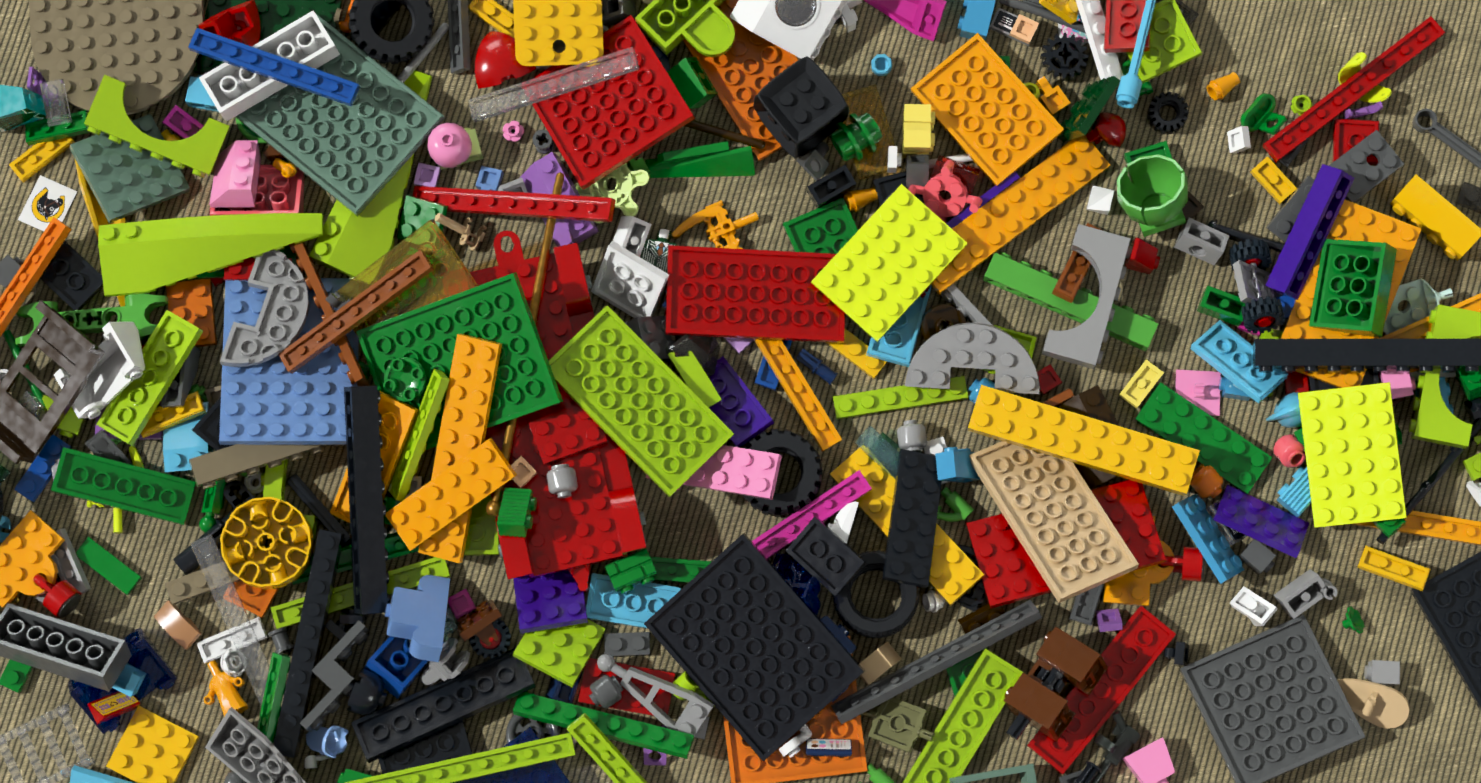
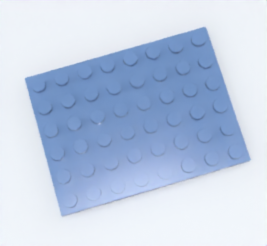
M321 278L328 296L330 293L334 294L335 291H338L347 301L349 298L352 297L354 299L360 294V281H352L349 278ZM225 280L223 350L233 322L256 326L268 291L248 286V281ZM308 286V316L301 333L295 341L323 321L321 315H324L322 308L318 309L313 300L316 294ZM359 325L346 334L357 360H359V339L356 331L359 330ZM332 344L293 374L287 371L279 355L264 363L247 367L222 365L220 445H346L344 387L358 385L356 383L352 384L347 375V372L350 370L348 365H343L338 355L341 352L339 345L335 346Z

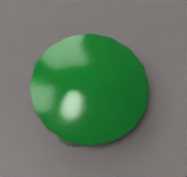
M395 358L385 371L383 388L396 400L403 402L413 401L421 396L425 390L427 381L425 370L413 358Z

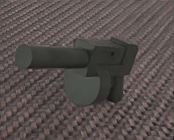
M1120 711L1112 714L1116 722V726L1112 730V734L1117 735L1111 742L1099 734L1094 741L1105 750V753L1102 755L1105 759L1099 766L1102 770L1101 774H1097L1091 783H1099L1111 765L1117 766L1132 743L1135 744L1140 738V734L1126 724Z

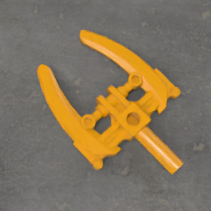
M719 200L683 221L672 232V237L676 239L693 226L704 221L708 226L705 232L707 235H710L708 239L710 242L715 243V248L743 249L739 247V238L734 236L736 234L735 230L758 221L759 217L754 212L732 222L730 218L727 219L726 217L728 215L727 210L722 208L723 201ZM716 217L718 221V224L715 227L711 223V218ZM720 238H724L726 240V246L723 247V245L720 244Z

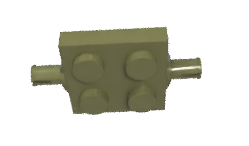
M894 697L881 703L876 710L871 709L861 714L872 718V727L868 734L869 738L910 754L919 737L932 742V737L935 736L934 732L923 729V723L928 714L927 710Z

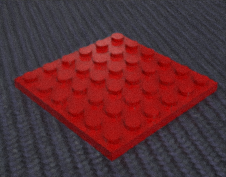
M632 15L603 33L604 55L598 63L552 65L521 85L583 190L696 119Z

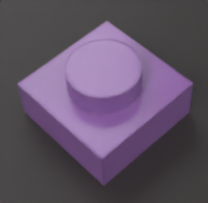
M1118 608L1096 611L1100 632L1122 630V619Z

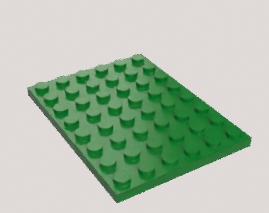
M517 272L356 331L377 390L390 395L389 392L384 390L383 382L385 371L395 358H413L422 365L427 378L425 390L415 400L405 402L417 409L421 405L434 369L441 370L448 378L450 377L457 334L460 333L502 343L487 428L563 401ZM446 393L441 402V410L436 415L433 431L428 436L426 450L438 444Z

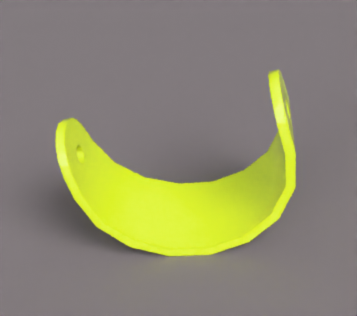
M1356 53L1339 71L1338 81L1340 85L1362 69L1360 64L1367 58L1365 53ZM1378 85L1359 100L1369 103L1382 102L1390 97L1392 91L1389 88Z

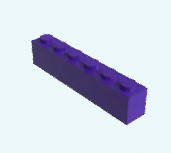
M1322 164L1265 286L1277 293L1298 300L1355 179L1343 170Z

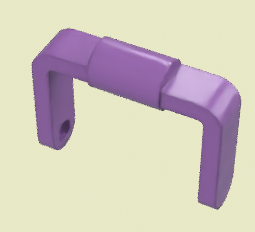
M1380 101L1367 107L1354 110L1347 109L1343 112L1344 119H1353L1379 112L1383 109V105Z

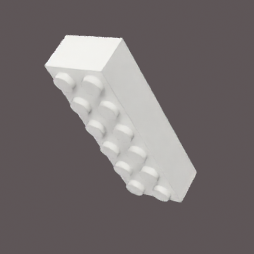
M314 10L252 46L315 69L340 55ZM223 63L199 77L226 122L288 86V84L228 63Z

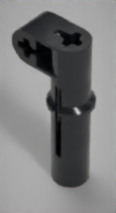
M237 480L230 481L224 488V496L233 506L234 510L236 505L241 502L234 495V490L237 489L244 499L248 497L240 505L255 498L247 487ZM233 511L223 519H217V524L173 559L185 575L191 574L221 549L220 537L222 530Z

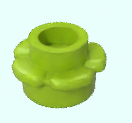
M1306 95L1295 96L1291 101V110L1295 114L1298 113L1299 116L1312 107V102Z

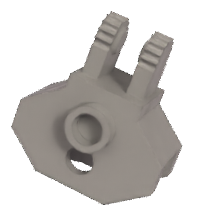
M449 638L443 643L439 662L430 661L428 666L424 668V674L421 679L425 685H431L440 678L443 681L453 679L468 664L470 656L468 651H461L457 655L455 654L456 644L458 643L456 638Z

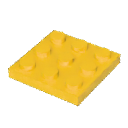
M138 706L106 767L137 783H175L199 736Z

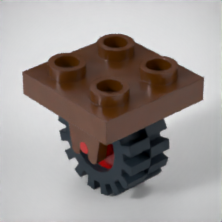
M493 600L489 602L484 601L476 607L477 610L469 615L467 613L457 620L458 623L455 627L464 642L469 639L473 650L478 655H482L483 658L490 657L492 659L496 655L498 657L501 656L503 651H507V645L510 646L511 634L506 623L500 619L502 614Z

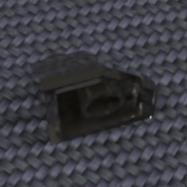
M684 335L669 346L670 351L675 352V357L689 356L688 351H692L708 378L715 373L720 345L715 337Z

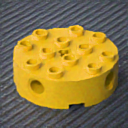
M274 497L254 498L236 507L226 521L220 537L222 557L229 570L247 585L264 590L283 588L297 580L309 566L314 551L313 531L305 516L289 502ZM265 539L272 541L269 548L263 546L266 543Z

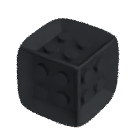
M808 56L796 61L766 84L754 97L753 104L755 111L766 128L795 159L804 155L837 129L836 123L839 121L844 122L849 114V106L840 91L824 71Z

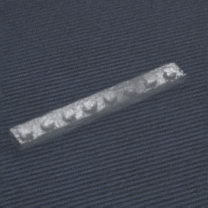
M630 47L469 99L472 120L478 122L639 70L635 49Z
M210 534L191 542L190 545L262 707L270 666L214 537Z

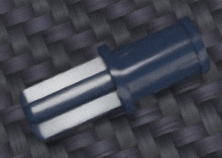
M802 349L796 357L799 362L812 371V374H817L828 382L829 385L838 375L837 372L823 363V359L819 360L806 349Z

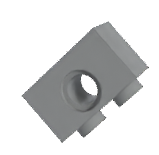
M1189 217L1179 232L1174 248L1215 265L1225 250L1229 235Z

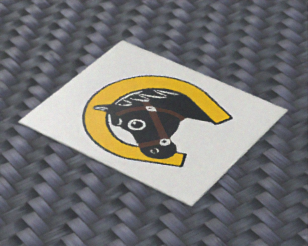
M40 175L18 220L45 231L53 217L63 222L77 191Z

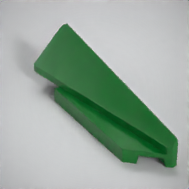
M728 141L663 152L657 155L658 158L645 160L650 170L649 178L755 175L751 146L729 150Z

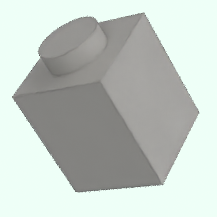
M1369 661L1364 669V677L1370 682L1386 686L1399 685L1400 661Z

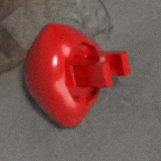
M1103 112L1096 119L1095 129L1089 132L1086 137L1090 143L1094 141L1095 144H1099L1104 140L1111 146L1120 147L1125 140L1126 124L1119 115Z

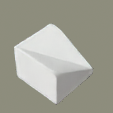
M1092 186L1086 210L1108 215L1114 190Z

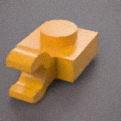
M1045 76L1037 80L1035 84L1044 94L1039 99L1052 116L1070 105V101L1059 85L1052 88Z

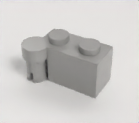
M1309 569L1274 594V597L1284 612L1294 619L1323 597L1332 600V596L1336 597L1338 591L1329 580L1320 578L1317 573Z

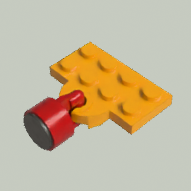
M32 510L28 512L0 544V606L5 608L20 592L33 597L45 594L43 606L57 618H63L70 614L79 604L81 592L67 580H62L59 583L56 581L59 571L51 556L65 539Z
M1160 540L1166 562L1131 571L1106 582L1103 602L1149 606L1150 584H1158L1167 580L1172 572L1182 573V580L1201 582L1204 579L1205 559L1197 547L1184 546L1183 556L1174 555L1170 546Z

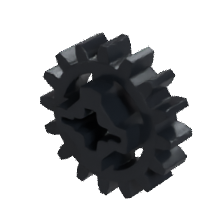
M1066 33L1063 34L1062 38L1055 34L1054 41L1049 38L1047 45L1042 47V51L1045 53L1040 55V59L1045 61L1042 62L1041 66L1048 67L1047 75L1054 73L1053 79L1061 76L1062 81H1065L1066 76H1069L1073 80L1074 73L1080 76L1082 73L1080 68H1086L1087 64L1084 61L1088 60V55L1083 53L1086 52L1087 47H1081L1082 40L1080 39L1076 42L1074 34L1071 38H1067ZM1060 45L1057 50L1051 51L1055 46ZM1063 50H1064V54H1065V56H1066V58H1067L1065 64H1064L1063 56H1061V54L1063 53ZM1076 63H1077V65H1076L1075 67H1073V68H1071V69L1068 70V67H1069L1071 64H1076Z

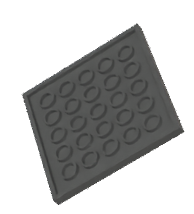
M1304 614L1180 668V672L1235 783H1265L1366 737Z

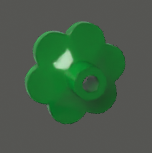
M1352 606L1348 607L1346 612L1347 619L1342 621L1344 628L1348 629L1351 627L1358 634L1363 633L1365 625L1359 611L1354 610Z

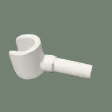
M309 755L305 758V768H317V761L329 759L330 757L326 755Z

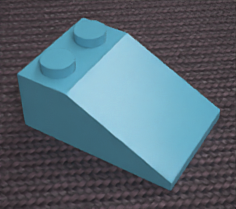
M203 402L207 413L209 411V402ZM205 414L163 430L165 472L191 470L189 459L213 452V448L192 431Z

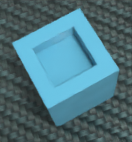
M127 663L112 688L132 697L137 694L147 673Z

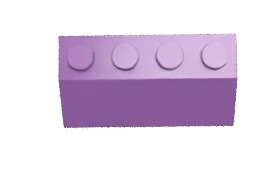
M553 152L534 162L521 176L528 193L552 194L556 175L561 172L564 174L561 195L580 196L559 156ZM542 218L546 225L547 218ZM556 219L553 239L557 247L572 243L579 244L598 233L599 230L594 221Z

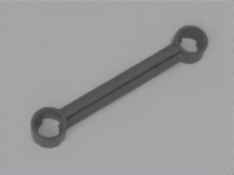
M1421 109L1417 112L1412 121L1416 131L1431 133L1481 170L1480 152L1438 123L1437 116L1432 110ZM1429 116L1432 120V126L1428 128L1422 127L1418 123V118Z

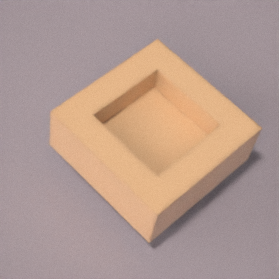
M1019 14L1010 32V36L1030 44L1039 23Z
M522 456L511 465L517 474L512 480L520 488L537 474L534 468Z

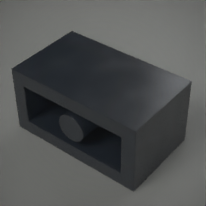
M844 165L807 186L806 191L815 207L820 208L846 194L848 191L853 190L857 183L847 166Z

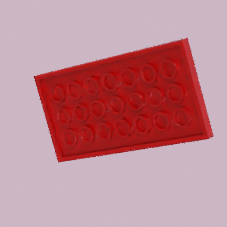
M669 245L665 334L843 343L845 313L811 283L836 254Z
M1127 480L1091 490L1139 563L1138 568L1135 570L1166 562L1142 483ZM1003 514L966 523L978 567L984 574L982 581L990 609L1051 593V590Z

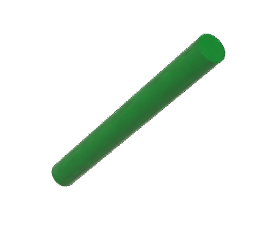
M6 330L2 335L16 360L21 350L15 344V338L11 331ZM27 363V365H26L25 367L31 371V369H30V367H29V365H28V363ZM25 377L41 409L46 410L47 408L42 400L43 392Z

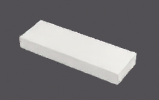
M257 617L199 641L196 644L204 664H208L213 660L220 659L223 653L230 648L241 650L267 639L268 635L261 617Z

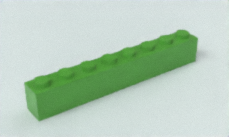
M1004 252L994 253L983 278V281L1081 324L1093 314L1099 297L1093 295L1091 290L1086 288L1078 290L1072 303L1052 294L1058 279L1053 278L1050 272L1040 270L1039 272L1032 269L1031 264L1024 261L1016 262L1012 260L1010 255ZM1112 304L1115 313L1112 322L1108 321L1106 329L1109 330L1108 336L1146 352L1158 323L1154 322L1155 319L1145 314L1140 316L1134 313V310L1128 306L1122 305L1120 307Z

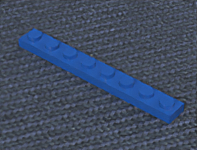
M196 28L188 46L190 51L351 107L360 88L358 83Z

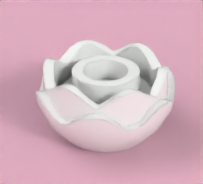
M230 648L223 653L220 665L227 675L233 677L240 676L246 670L247 658L242 651Z

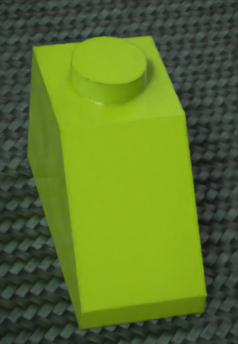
M43 395L42 400L48 411L54 401L50 397ZM71 407L57 427V430H60L59 434L71 439L73 435L78 437L85 418L78 419Z

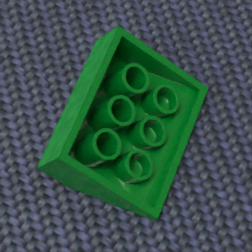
M1326 239L1322 247L1309 326L1356 335L1382 337L1397 249L1381 242Z

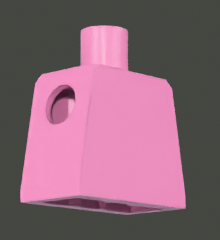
M1163 737L1122 758L1123 762L1140 783H1169L1166 777L1175 773Z

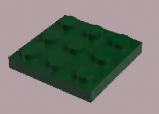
M1115 76L1095 81L1092 84L1089 83L1082 91L1084 96L1080 102L1077 101L1071 108L1070 112L1072 114L1069 119H1065L1062 122L1061 126L1064 128V132L1057 138L1066 142L1085 136L1120 83V80Z

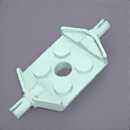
M1422 278L1399 285L1385 321L1383 332L1387 335L1428 317L1431 310H1435V307L1438 304L1440 305L1442 300L1453 297L1451 288L1437 292ZM1403 300H1407L1406 309L1399 311L1398 304Z

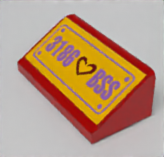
M118 691L92 701L87 705L96 723L99 724L136 709L140 702L135 696L129 697Z

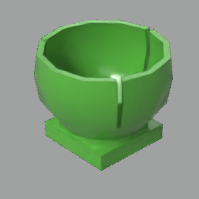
M1159 154L1141 156L1127 164V168L1124 167L1118 176L1117 199L1129 218L1139 223L1142 234L1146 237L1186 223L1182 209L1188 201V178L1184 170L1174 159Z

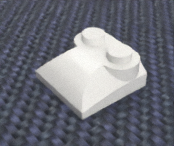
M856 501L844 506L837 514L834 523L828 524V527L846 544L859 504Z

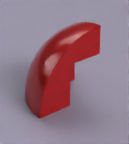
M254 0L228 8L198 25L199 29L251 47L259 43L260 18Z
M489 32L478 47L475 59V78L478 89L496 86L511 78L517 79L537 69L536 66H523L518 63L515 56V39L505 33Z

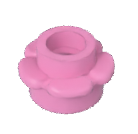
M511 121L503 126V136L508 141L517 142L524 134V128L518 121Z

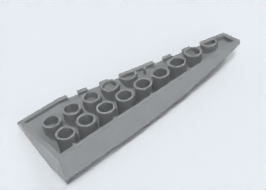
M232 707L227 711L205 746L207 750L246 783H306L267 736Z

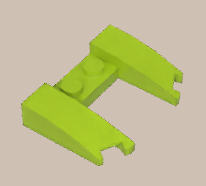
M688 351L689 356L675 357V352L667 354L682 381L708 408L722 400L692 351Z

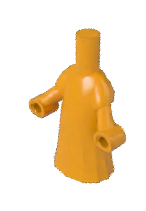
M215 660L209 662L207 665L213 678L209 684L210 690L207 696L204 697V703L212 705L215 702L214 695L216 694L224 716L231 707L239 714L243 713L248 709V705L242 699L235 686L242 687L245 684L244 679L221 672Z

